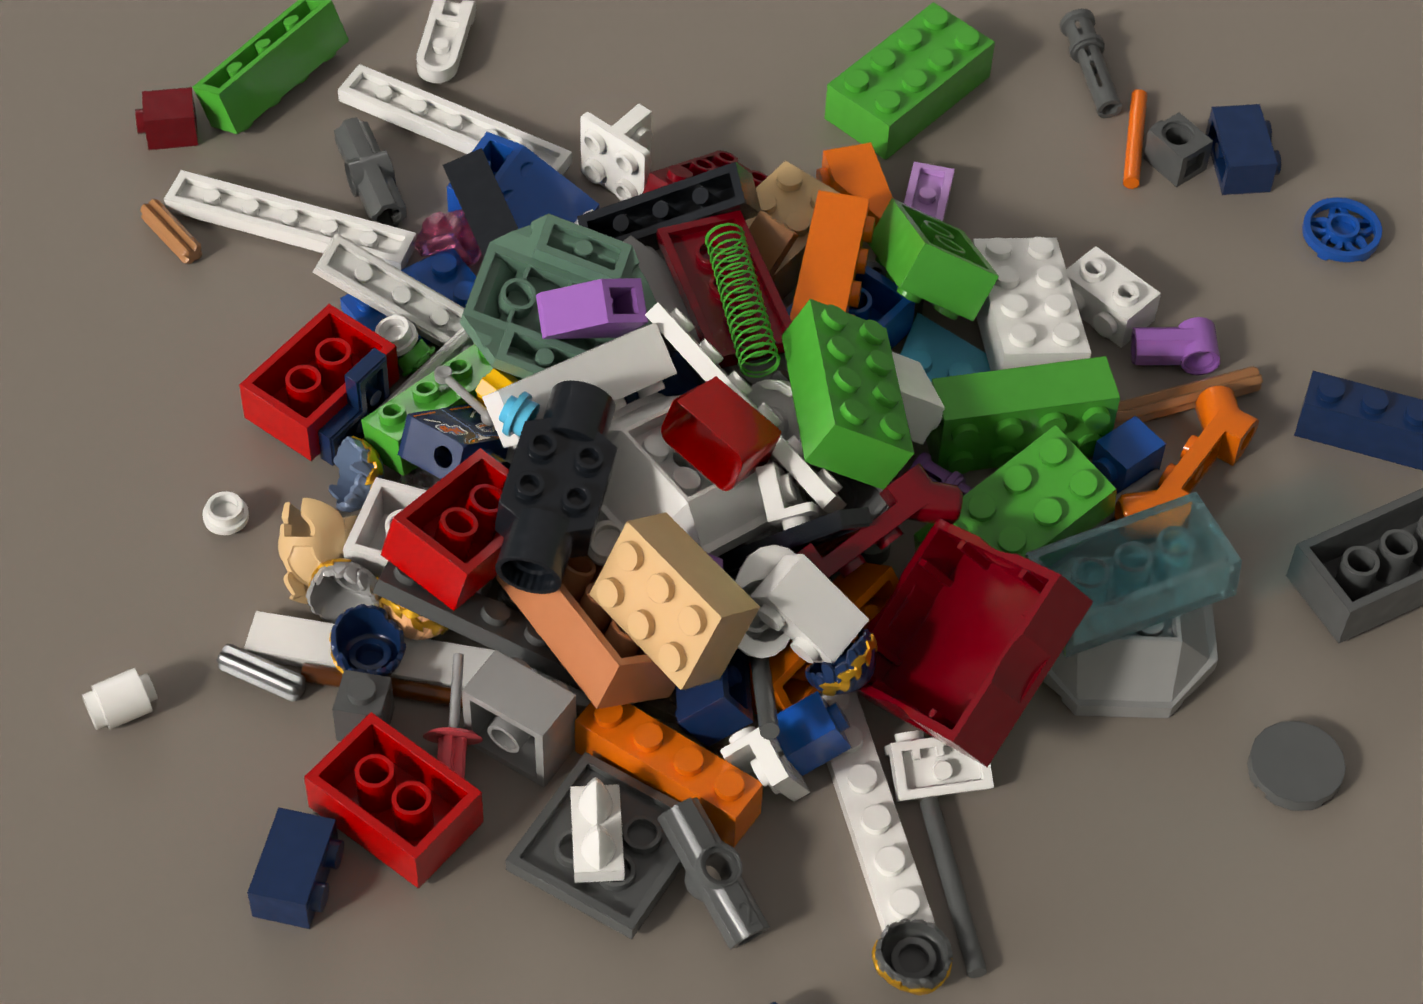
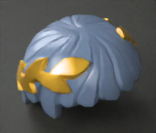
M347 436L346 439L342 440L341 445L338 447L337 455L334 457L333 462L339 468L340 477L337 485H329V492L337 499L336 508L338 510L351 513L361 510L375 478L384 479L385 472L383 461L371 444L361 438Z

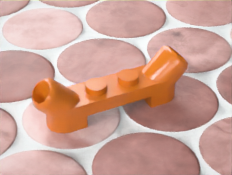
M1218 385L1208 387L1201 392L1196 401L1195 410L1203 432L1199 437L1193 434L1188 439L1180 455L1182 459L1177 465L1170 463L1166 467L1159 480V488L1157 490L1121 494L1115 505V522L1118 531L1122 535L1131 537L1152 534L1170 545L1174 544L1190 523L1197 498L1190 493L1217 458L1234 466L1244 453L1257 430L1259 420L1239 409L1234 391L1231 388Z

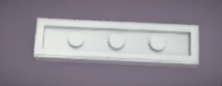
M338 233L334 234L312 272L386 316L400 315L405 317L415 325L418 335L439 347L446 344L463 328L460 320L465 309L464 307Z

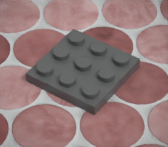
M585 752L505 860L506 870L626 937L633 939L683 867L657 820L663 812L680 802ZM594 777L602 781L604 785L619 784L624 881L574 883L571 786H586Z

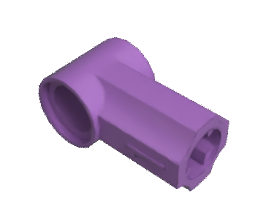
M1195 317L1183 321L1178 327H1133L1131 334L1132 364L1182 365V369L1192 375H1204L1213 372L1220 365L1215 324L1207 318Z

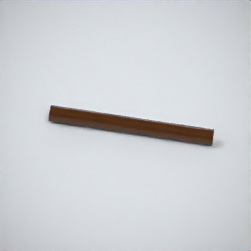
M304 663L301 670V675L306 678V682L333 687L340 686L343 676L335 667ZM391 677L393 697L450 706L451 687ZM461 693V708H463L462 693Z

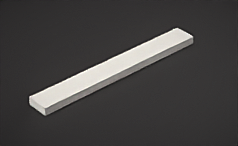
M256 611L244 646L245 650L277 664L302 668L304 663L337 668L331 657V642L329 641L330 632L335 624ZM404 637V642L406 643L405 654L399 667L389 677L451 687L453 654L462 653L464 654L463 689L495 650L431 639L414 640ZM531 668L533 671L549 680L555 679L536 669ZM565 684L576 695V713L581 714L591 701L584 692Z

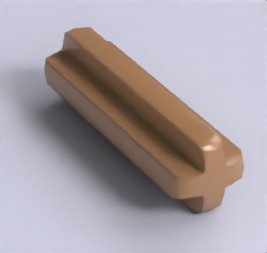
M152 199L148 204L141 206L142 219L183 263L191 264L194 260L201 258V244L159 200Z

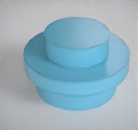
M524 391L518 398L512 395L506 401L499 415V421L504 423L502 428L503 434L509 437L515 434L520 437L525 421L536 420L540 404L532 401L531 394Z

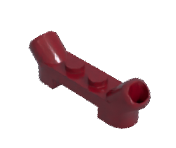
M918 463L879 493L889 506V509L874 519L869 527L858 531L823 558L812 543L797 554H804L828 579L838 571L845 578L866 562L862 553L876 543L880 550H883L904 533L899 528V525L906 520L935 524L936 520L942 519L955 524L961 514L963 493L958 485L933 482L922 465Z

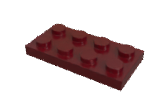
M741 210L657 229L658 245L691 321L695 326L700 342L706 339L723 356L724 359L718 364L721 368L737 365L738 359L733 348L734 343L731 340L710 256L707 252L708 248L705 245V236L713 227L723 223H733L743 228L748 250L751 253L750 257L755 268V274L757 275V281L760 285L759 289L762 292L766 313L769 316L770 329L773 331L775 345L778 348V354L785 353L782 335L792 323ZM723 226L716 229L710 235L709 243L722 232L741 231L735 226ZM737 233L724 234L713 241L711 246L715 247L718 243L727 239H740L741 235ZM738 241L726 242L718 248H728ZM740 249L729 255H719L717 259L722 260L730 255L743 254L744 250ZM742 257L733 262L721 263L720 267H725L735 262H745L747 258ZM741 264L733 265V266H731V267H729V268L736 267V266H739V265H741ZM743 265L735 270H725L722 272V275H727L737 270H747L749 266ZM747 272L736 278H727L724 282L730 283L738 278H749L751 274ZM749 280L738 286H729L726 290L732 291L740 286H751L753 281ZM751 288L742 293L731 294L728 298L734 299L742 294H753L755 289ZM753 296L744 301L733 302L730 306L736 307L745 302H755L757 297ZM755 304L746 309H738L732 314L738 315L747 310H757L760 305ZM757 312L748 317H739L735 322L741 323L750 318H759L762 313ZM759 320L750 325H741L737 330L743 331L752 326H761L764 321ZM761 328L752 333H743L739 338L746 339L755 334H764L766 329ZM764 336L755 341H746L742 346L748 347L754 343L766 342L769 338ZM764 345L757 349H749L744 354L749 355L756 351L768 350L771 346ZM767 353L760 357L748 358L745 362L771 357L773 354Z

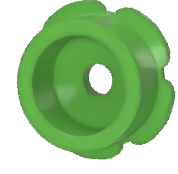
M422 339L418 340L409 352L397 358L398 365L403 370L401 375L403 377L410 373L413 375L431 358L436 348L434 346L429 348Z

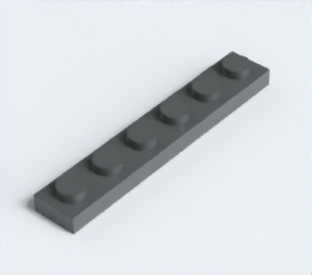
M387 562L373 590L374 594L493 650L496 649L510 658H520L531 668L583 692L524 614L478 592L453 611L392 563ZM639 702L630 704L637 707Z

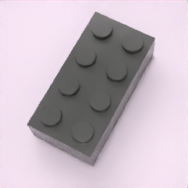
M1423 488L1296 544L1286 576L1338 643L1344 642L1423 605Z

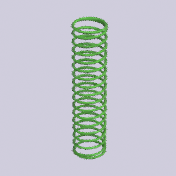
M733 223L719 224L708 231L705 236V245L708 248L707 252L710 256L720 300L723 303L722 307L725 311L731 340L734 343L733 348L736 351L739 370L747 377H765L779 367L781 358L777 353L778 348L775 345L773 331L770 329L771 324L768 321L769 316L766 313L762 292L759 289L760 285L750 257L751 253L748 250L744 230L741 226ZM723 226H735L741 231L722 232L709 243L710 235L716 229ZM737 233L741 235L740 239H727L718 243L715 247L711 246L713 241L724 234ZM738 241L728 248H718L726 242ZM740 249L744 250L743 254L730 255L722 260L717 259L719 255H729ZM742 257L747 258L745 262H735L725 267H720L721 263L733 262ZM741 264V265H739V266L729 268V267H731V266H733V265ZM743 265L749 266L747 270H737L727 275H722V272L725 270H735ZM747 272L751 274L749 278L743 277L735 279L730 283L724 282L727 278H736ZM749 280L753 281L751 286L745 285L737 287L732 291L726 290L729 286H738ZM751 288L755 289L753 294L747 293L734 299L728 298L731 294L742 293ZM753 296L757 297L755 302H745L736 307L730 306L733 302L744 301ZM755 304L760 305L757 310H747L738 315L732 314L738 309H746ZM757 312L762 313L759 318H750L741 323L735 322L739 317H748ZM759 320L764 321L761 326H752L743 331L737 330L741 325H750ZM761 328L766 329L764 334H755L746 339L739 338L743 333H752ZM764 336L769 338L766 342L754 343L748 347L742 346L746 341H755ZM764 345L771 346L768 350L756 351L749 355L744 354L749 349H757ZM767 353L773 354L771 358L760 363L745 362L748 358L760 357ZM775 356L777 358L776 363L772 367L763 371H750L743 367V364L751 366L766 364L773 360ZM747 373L762 374V375H749V374H747Z

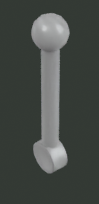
M445 365L438 366L434 370L437 383L447 384L481 415V421L484 425H494L487 408L452 377V369Z

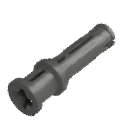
M1088 9L1072 10L1060 21V30L1064 36L1068 37L1070 42L1069 54L1074 61L1080 63L1087 86L1095 102L1098 116L1101 118L1114 117L1121 112L1123 106L1117 96L1111 75L1102 55L1105 43L1103 38L1096 34L1094 14ZM1076 21H1078L1081 26L1078 29L1075 24ZM1092 62L1095 63V67L1091 66ZM1096 74H1099L1101 82L1103 84L1102 87H1099V84L1095 76Z

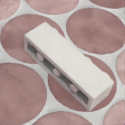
M655 322L482 396L501 443L504 448L517 445L520 438L515 434L511 437L503 434L502 428L504 423L499 421L501 410L512 395L518 398L524 391L531 394L532 401L540 404V410L536 418L538 420L543 419L552 388L557 383L570 380L582 381L595 385L607 392L615 402L616 411L627 405L624 399L625 396L638 392L641 399L665 389L662 380L677 374V371Z

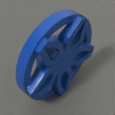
M1334 197L1320 200L1307 210L1302 225V233L1307 244L1317 253V257L1322 260L1363 262L1369 259L1377 250L1382 237V225L1377 215L1364 204L1348 198ZM1329 209L1327 218H1313L1316 214ZM1347 210L1352 211L1363 218H1355L1354 216L1350 215V213ZM1374 234L1373 241L1368 245L1365 238ZM1329 243L1335 244V246H1334L1333 248H1331V247H1329V246H1327V245H1328Z

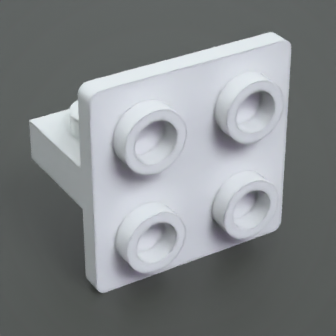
M637 104L612 126L590 112H586L580 117L581 172L588 180L603 186L615 194L621 201L643 194L652 166V111L641 104Z

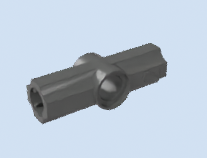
M357 117L343 120L341 126L334 130L336 145L344 160L346 177L354 197H360L370 221L397 228L399 223L407 218L405 203L396 186L390 157L386 150H380L368 122L361 121Z
M690 797L663 812L657 820L686 870L684 880L686 888L694 898L704 902L729 949L738 948L767 931L770 926L741 876L742 861L740 855L732 847L723 844L698 798ZM706 865L715 868L721 880L711 877L707 872Z

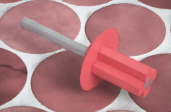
M454 653L448 727L432 729L425 733L423 738L427 741L438 743L437 760L465 779L467 745L481 743L483 738L474 731L459 728L464 654Z

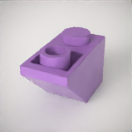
M641 278L598 279L540 292L536 295L542 339L618 338L648 323V318L645 316L647 312Z

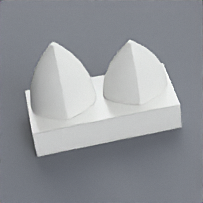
M594 777L586 786H571L574 883L624 881L619 784L604 785L602 781Z

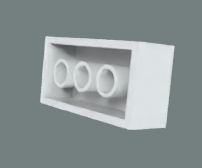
M995 237L973 239V244L999 275L976 316L990 371L1090 358V346L1057 238Z

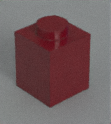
M192 87L142 91L143 109H135L138 134L146 133L148 150L199 146L197 116Z

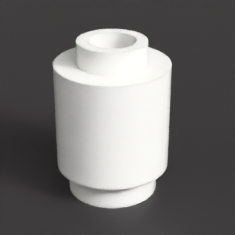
M135 668L91 685L92 691L82 694L84 704L96 730L108 726L111 730L151 713L153 709L150 702L158 699L149 675L145 673L139 676Z

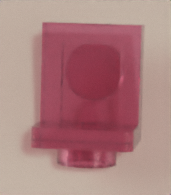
M462 209L445 214L440 211L427 217L422 223L423 228L413 243L421 257L455 248L467 266L476 264L482 254Z

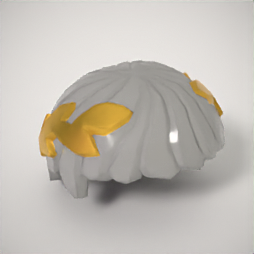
M338 558L325 561L311 575L312 579L309 582L306 593L307 602L311 606L312 612L319 615L324 621H330L335 624L340 614H344L345 610L351 607L355 608L360 604L379 607V600L382 597L373 593L378 577H375L367 568L350 559Z

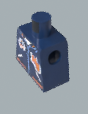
M469 404L407 414L398 455L432 475L442 479L480 448L507 469H510L511 466L505 460L508 447H503L495 426L484 425L481 421V415Z

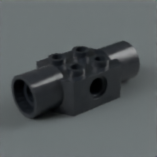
M573 380L557 383L552 388L543 419L525 421L499 499L494 528L504 537L495 565L496 573L504 582L519 590L535 594L556 592L562 585L569 559L587 556L617 453V447L607 439L616 405L607 392L595 385Z

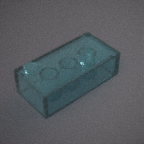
M1197 492L1027 552L1025 558L1061 574L1093 601V604L1062 651L1065 658L1236 595L1242 565L1241 558Z

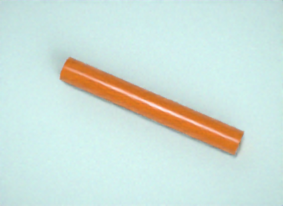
M1141 89L1134 90L1131 93L1123 185L1129 189L1137 188L1140 183L1147 93Z

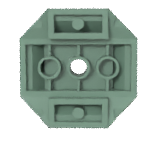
M548 213L532 221L531 225L511 231L489 243L460 324L491 367L524 379L616 339H542L536 300L538 293L598 279L641 278L646 312L657 302L648 281L638 266L640 262L632 245ZM648 319V323L644 324L641 327L652 324V322Z

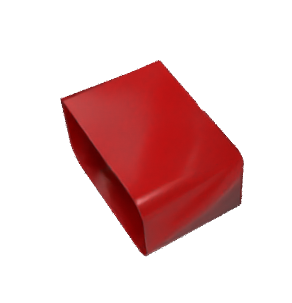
M717 376L675 398L661 427L664 441L723 491L731 490L756 472L757 467L764 466L768 462L782 433L778 427Z

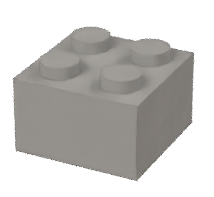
M495 649L462 689L464 729L474 731L483 738L481 743L471 746L545 788L575 749L576 695L561 681L549 680L533 671L522 659L517 657L510 658Z

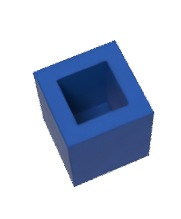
M1134 416L1096 441L1092 464L1116 488V493L1118 494L1153 469L1160 470L1166 443L1139 418Z
M818 691L777 714L780 729L779 735L776 737L785 757L801 776L852 748L844 733L846 729L850 728L844 712L837 702L829 705Z

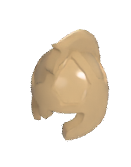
M302 498L301 511L290 502H285L282 512L284 524L280 525L278 552L288 571L284 575L283 580L291 593L290 600L308 604L306 593L309 582L312 579V573L325 561L344 558L343 547L358 516L349 515L342 517L340 512L332 506L312 498Z

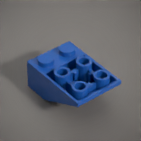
M486 132L473 150L482 148L518 229L531 225L532 221L548 213L574 223L577 220V216L591 209H599L598 202L522 144ZM449 183L447 185L449 221L471 230L452 185Z

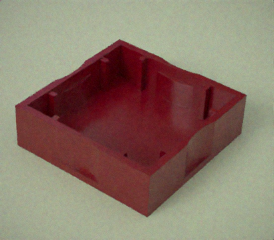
M938 519L903 571L890 599L866 628L870 634L874 635L877 642L875 671L868 683L856 690V692L874 705L988 767L1088 612L1093 601L1061 574L1018 554L996 550L981 537L942 519Z

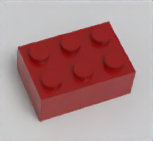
M328 304L239 384L244 418L308 460L313 461L320 454L318 430L347 404L344 375L373 348H376L387 357L389 388L392 387L399 380L396 345L333 305Z
M481 448L392 518L381 556L455 611L497 575L495 565L504 537L494 528L499 499L509 469Z
M372 712L304 776L309 808L322 817L336 819V825L340 831L418 889L484 822L482 792Z

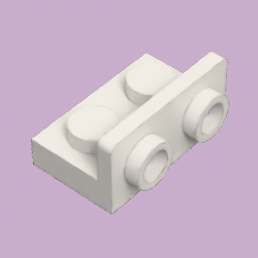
M771 463L756 468L768 523L784 531L828 514L815 503L807 502L804 488L797 481H794V477L790 473H787L776 464Z
M750 726L736 732L729 738L730 744L720 750L724 759L747 774L754 771L764 787L769 785L776 795L782 793L795 802L810 793L803 777L785 757L777 738L771 740L764 739L760 735L759 727L756 729L754 726Z
M921 730L895 734L896 742L884 746L885 757H890L896 802L994 788L991 764L985 767L934 737L924 738V733Z

